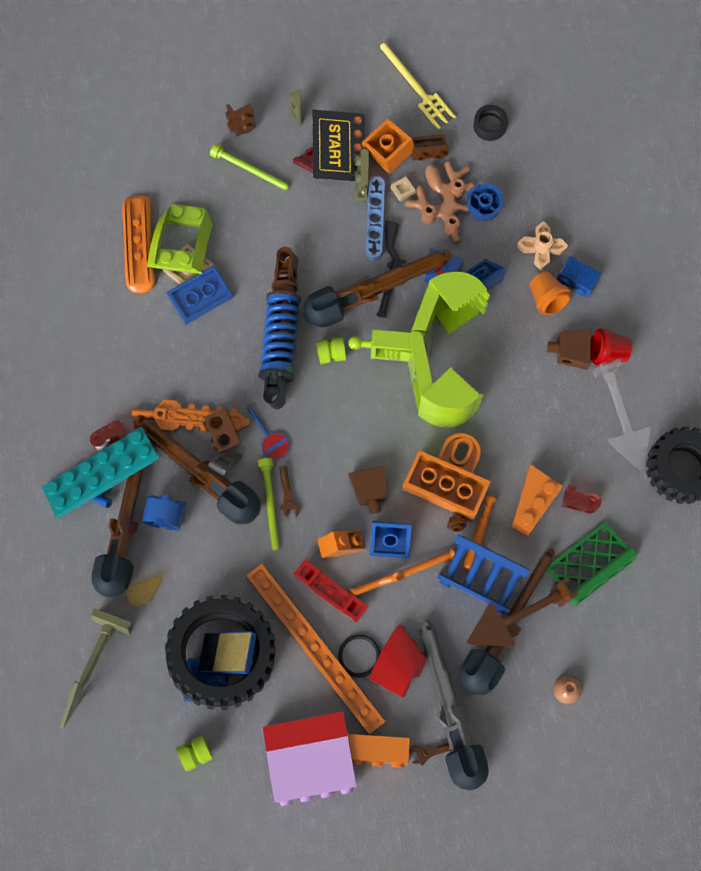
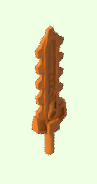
M164 399L155 408V411L132 409V416L154 418L162 431L175 432L174 429H178L179 426H186V430L192 431L193 427H200L201 432H206L203 422H205L204 417L223 409V407H217L216 411L210 410L209 406L204 405L202 409H195V405L189 404L188 408H181V404L178 401ZM231 408V411L228 412L235 430H241L243 427L250 425V419L238 413L236 408ZM220 417L214 418L212 425L215 428H219L222 425V419Z

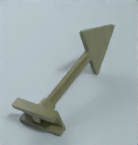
M96 608L93 609L91 614L93 622L103 625L101 635L80 677V681H75L59 727L64 728L83 700L85 696L83 688L88 683L109 637H112L114 630L130 635L133 629L130 626L131 622Z

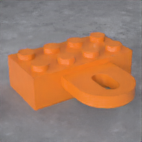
M457 433L445 441L438 458L419 450L404 481L402 490L474 521L491 482L473 474L481 455L479 443L468 434ZM465 443L468 445L469 450L465 459L459 461L455 459L454 454L458 445Z

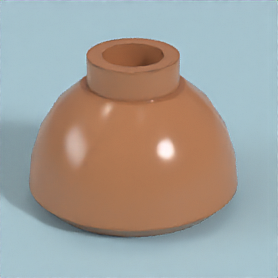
M562 676L554 683L553 691L555 697L560 702L572 704L580 698L582 687L576 678Z

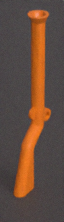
M451 548L446 553L399 572L350 589V593L357 596L382 585L398 582L407 576L453 559L455 552Z

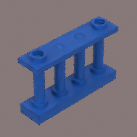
M458 534L454 541L457 543L456 547L458 549L446 574H438L439 583L449 588L452 585L488 604L493 603L500 614H504V612L509 614L511 608L506 606L518 579H521L522 576L527 578L530 569ZM469 549L475 552L474 556L476 558L463 584L453 580L452 577L464 553ZM487 558L494 561L492 564L494 566L481 593L471 589L470 586L482 561H485ZM506 567L512 570L510 573L512 575L498 602L489 598L488 595L500 570Z

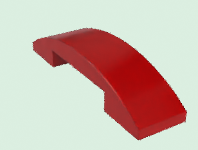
M306 559L293 574L315 594L356 623L369 607L324 575L320 569Z

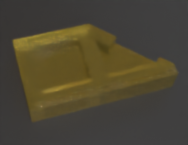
M160 576L127 588L126 593L132 608L152 601L154 593L162 581Z

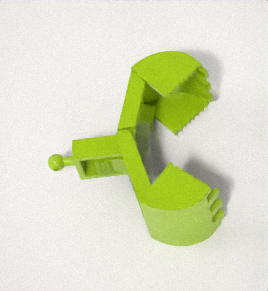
M448 272L430 279L411 333L373 330L371 340H362L359 336H353L349 339L348 344L353 350H358L361 347L370 348L371 359L408 361L418 416L434 426L442 428L459 427L467 423L480 409L479 405L484 395L482 393L478 395V391H475L474 388H471V385L467 384V381L460 378V375L456 374L452 367L433 384L430 373L431 356H427L431 354H426L432 352V344L425 343H432L426 341H432L427 340L432 339L427 337L433 336V330L430 329H433L431 327H433L432 324L435 317L448 334L451 335L452 331L455 332L456 329H459V326H463L467 321L474 319V316H478L480 312L483 315L486 313L485 308L488 306L486 300L490 299V294L479 279L468 273Z

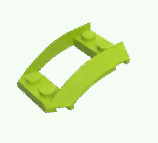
M172 204L159 217L151 242L147 267L202 274L207 246L213 229V223L207 210L200 207ZM167 223L200 227L194 253L161 249Z

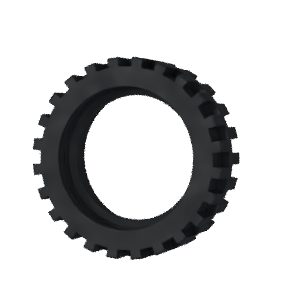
M212 595L207 597V601L200 603L197 600L193 602V607L190 609L186 607L182 610V615L180 618L176 617L174 619L173 627L168 631L167 643H165L168 673L176 689H179L182 692V696L186 699L190 698L193 700L195 705L200 706L202 704L211 710L214 707H221V710H228V707L235 705V708L239 707L242 702L246 700L249 702L257 692L260 693L264 688V684L271 676L276 650L274 634L270 630L271 626L268 621L265 622L263 613L260 610L256 612L253 609V605L249 602L247 604L241 603V598L234 597V600L227 599V595H221V599H213ZM215 619L234 621L243 626L248 632L257 634L255 658L250 673L246 674L238 682L227 686H212L202 682L191 672L186 660V647L192 633L202 624Z

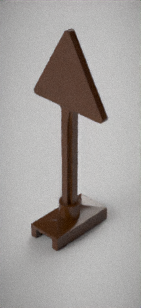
M567 577L550 590L549 596L505 619H501L493 603H489L466 643L514 647L515 642L507 630L508 626L552 603H557L560 608L573 600L578 594L577 592L570 593L566 586L570 581Z

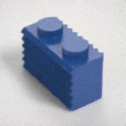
M569 256L560 270L557 280L562 285L575 289L578 295L589 297L602 273Z

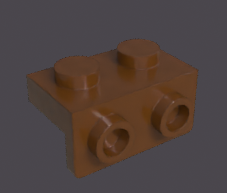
M230 104L226 105L227 126L231 132L234 131L237 137L244 133H249L256 128L254 110L251 104L236 111H233Z
M445 134L412 137L415 146L412 149V160L424 161L429 158L442 159L448 156L449 147L446 143Z

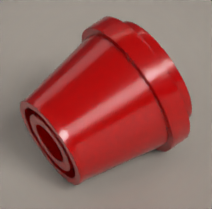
M599 328L592 335L590 359L594 365L604 366L605 364L626 363L629 361L632 354V341L629 337L612 333L606 328Z

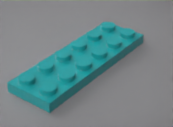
M140 427L42 486V489L55 516L60 519L158 460L159 456L146 432Z

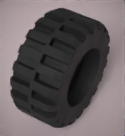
M682 427L680 430L678 428L671 429L669 433H664L656 441L647 455L649 457L646 460V467L649 468L646 471L647 477L652 478L650 481L651 486L658 488L657 493L660 496L665 494L666 500L672 501L676 499L678 504H683L685 501L691 504L696 500H701V476L695 481L683 480L673 473L669 465V455L673 451L683 450L693 454L701 466V433L698 428L694 427L692 430H689V427Z

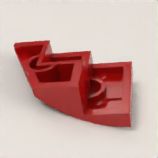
M401 624L396 627L385 644L369 679L400 697H405L412 679L420 677L427 658L418 649L415 641L409 637L404 630L405 627Z

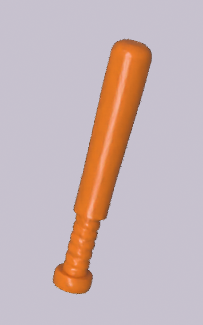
M487 495L485 498L486 505L482 517L479 518L472 541L480 545L483 543L493 504L497 502V498ZM469 549L463 564L467 570H470L476 558L474 556L475 552Z

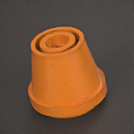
M550 272L538 274L529 284L536 301V308L542 315L555 314L562 310L570 301V289L562 285Z

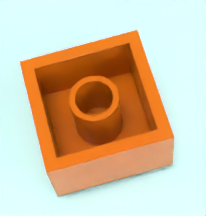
M388 118L362 142L363 148L369 150V157L389 174L412 154V149L415 148L412 138Z

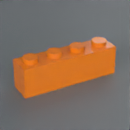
M347 734L353 765H363L364 761L371 762V766L383 767V763H392L391 767L404 768V764L409 763L410 738Z

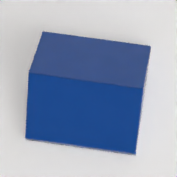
M484 259L465 273L479 279L488 291L503 281L505 268L488 259Z
M372 521L370 556L409 558L412 523Z

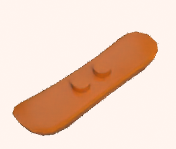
M133 195L126 198L122 204L125 280L130 291L143 294L151 291L155 283L154 268L147 267L152 242L151 200L146 195Z

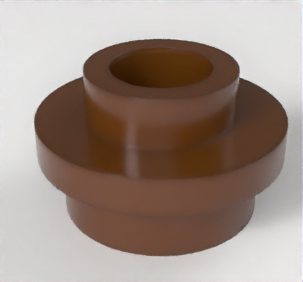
M454 515L449 518L447 526L452 531L459 532L467 526V521L461 515Z

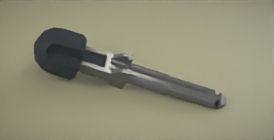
M425 620L420 623L419 630H423L420 636L442 711L436 712L437 718L445 729L451 752L447 753L445 758L448 771L453 783L459 788L475 790L487 780L489 774L488 762L483 746L473 744L466 721V706L458 704L436 631L430 627L433 624Z

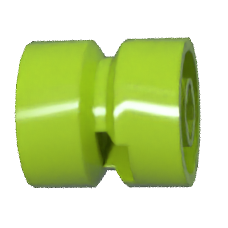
M342 336L332 338L331 342L327 339L316 341L320 365L331 363L332 359L335 362L346 361Z
M203 735L192 739L191 744L184 743L176 747L177 754L186 772L197 768L198 763L205 764L213 760L212 753Z

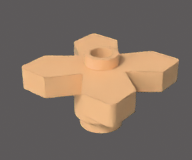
M544 221L535 227V238L524 236L517 243V247L522 253H535L534 265L541 271L549 265L550 254L560 256L568 247L561 238L553 239L550 234L551 228Z

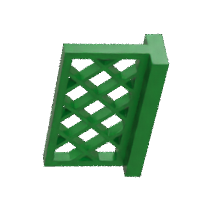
M604 522L551 562L546 572L557 584L561 581L560 579H566L567 577L569 580L578 581L577 588L572 592L570 591L571 594L574 592L578 594V596L570 601L576 607L636 560L637 553L632 548L630 549L612 528ZM605 529L610 534V539L600 540L598 539V533ZM586 542L595 543V551H583V545ZM597 543L609 544V552H597ZM611 545H619L624 551L620 555L611 554ZM570 554H580L579 564L569 563L568 556ZM582 555L594 556L593 565L582 564ZM596 556L608 557V564L597 566ZM556 565L565 566L564 575L555 574L552 568ZM567 566L579 567L578 577L566 576ZM581 568L593 569V575L590 578L581 577Z

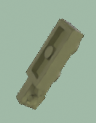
M361 149L355 158V166H358V172L355 174V183H358V188L354 191L355 201L367 200L369 150Z

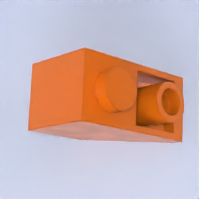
M360 530L333 531L317 539L322 558L338 557L365 549Z

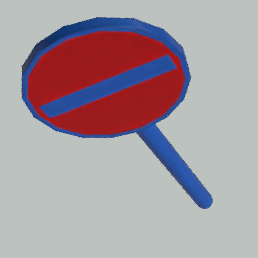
M247 406V409L266 435L262 442L263 454L273 460L285 458L290 450L288 438L281 433L269 434L251 406Z

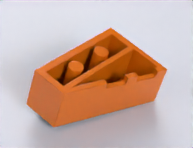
M530 464L511 527L525 537H528L563 486Z

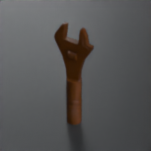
M281 466L279 470L284 491V501L280 510L284 512L286 517L287 510H295V517H297L300 507L291 495L287 466Z
M449 743L432 748L413 746L409 750V754L416 752L419 759L412 761V764H421L423 766L429 758L437 754L449 752L451 749Z

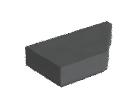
M218 453L209 462L208 467L224 477L242 459L243 455L241 453H237V455Z

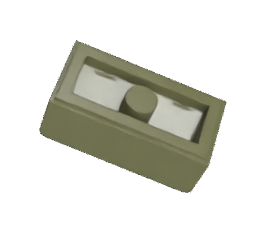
M299 88L289 93L290 113L300 126L302 125L301 89Z

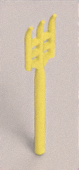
M382 43L380 48L414 90L423 98V102L419 103L418 107L431 123L437 128H441L434 119L437 116L443 122L448 123L442 114L444 111L451 117L456 118L437 93H434L433 96L426 94L421 85L386 43Z

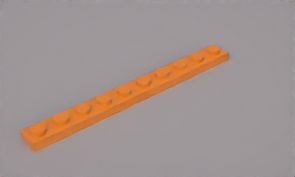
M260 564L247 574L246 577L367 733L370 735L384 724L385 720L264 565Z

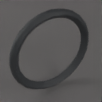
M354 635L347 638L340 646L338 660L349 675L365 677L371 674L373 667L364 673L350 671L342 659L345 646L355 639L367 640L375 648L376 661L380 655V650L376 642L370 637Z

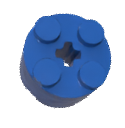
M148 495L142 521L144 524L152 527H164L166 530L179 531L183 521L186 502L178 500L174 502L172 497L160 495V498Z

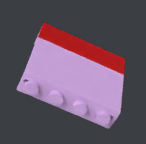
M344 712L262 727L274 803L280 802V806L293 804V799L300 798L301 802L313 800L314 795L321 794V798L333 796L335 791H341L342 794L354 792L353 788L358 787L355 780Z

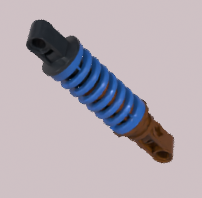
M287 246L281 247L277 251L274 282L272 283L273 291L266 295L267 309L265 315L267 318L264 322L266 327L263 332L265 337L263 338L262 364L258 373V377L265 381L263 399L273 409H280L285 405L287 383L294 381L295 377L292 372L294 365L290 362L295 360V355L292 352H295L296 346L292 343L297 341V337L294 334L298 331L295 324L298 323L299 319L295 315L299 313L298 307L301 303V297L296 294L298 290V285L296 284L298 257ZM277 395V398L272 401V398Z

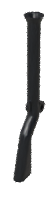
M386 220V249L392 257V262H388L387 267L392 270L402 266L407 261L400 259L394 249L399 223ZM392 289L383 293L379 311L376 313L378 317H387L386 311Z

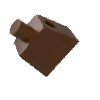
M590 329L561 332L558 342H547V352L557 353V363L587 370L590 365Z
M385 465L348 473L349 482L359 505L368 504L370 514L381 512L380 502L385 501L387 498Z

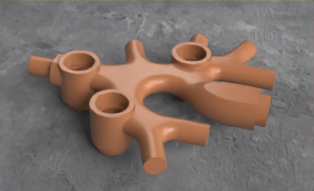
M449 161L444 164L450 179L448 184L442 181L440 172L435 165L425 169L428 184L436 193L442 195L443 202L440 205H431L426 199L422 186H418L415 188L418 199L406 200L405 207L421 210V220L425 224H432L437 217L442 218L445 222V233L452 237L454 244H458L461 242L459 237L460 221L455 214L456 212H468V208L465 204L457 203L455 199L461 198L465 191L471 190L474 186L472 182L465 184L461 180L463 176L470 172L468 166L455 172Z

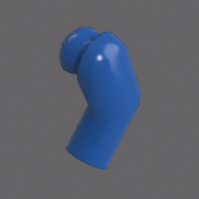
M104 493L92 499L94 503L105 508H109L112 505V500L105 497Z

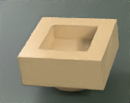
M406 176L391 184L390 187L400 202L416 192Z

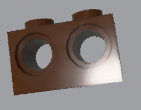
M226 408L204 417L205 422H203L206 432H210L213 439L210 442L214 451L218 450L219 453L241 445ZM216 417L222 419V425L219 428H215L212 425V421ZM223 435H228L230 438V442L226 446L220 444V438Z

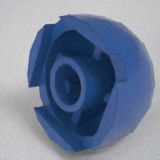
M490 183L486 185L477 184L471 188L467 196L469 213L481 221L492 220L498 216L503 207V194L500 189Z

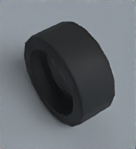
M491 104L478 109L473 124L477 136L487 141L501 138L506 132L508 124L507 113L501 107ZM484 116H495L501 121V126L496 130H487L482 127L480 120Z

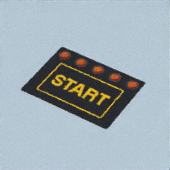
M313 109V178L355 181V174L358 172V166H355V158L361 149H364L362 142L365 140V115L361 113Z

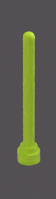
M215 143L211 148L210 156L215 159L223 158L283 190L289 188L288 183L227 153L222 145Z
M263 458L257 460L258 469L263 473L271 546L274 551H277L279 549V539L270 473L274 467L273 459Z

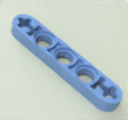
M379 176L372 177L369 180L366 257L371 261H377L381 258L383 247L385 181ZM375 183H379L378 193H375ZM374 198L380 199L381 203L379 205H373L371 203V200ZM378 215L381 219L378 222H373L370 217ZM376 231L380 236L377 239H373L370 237V233ZM373 244H376V255H372L371 252Z

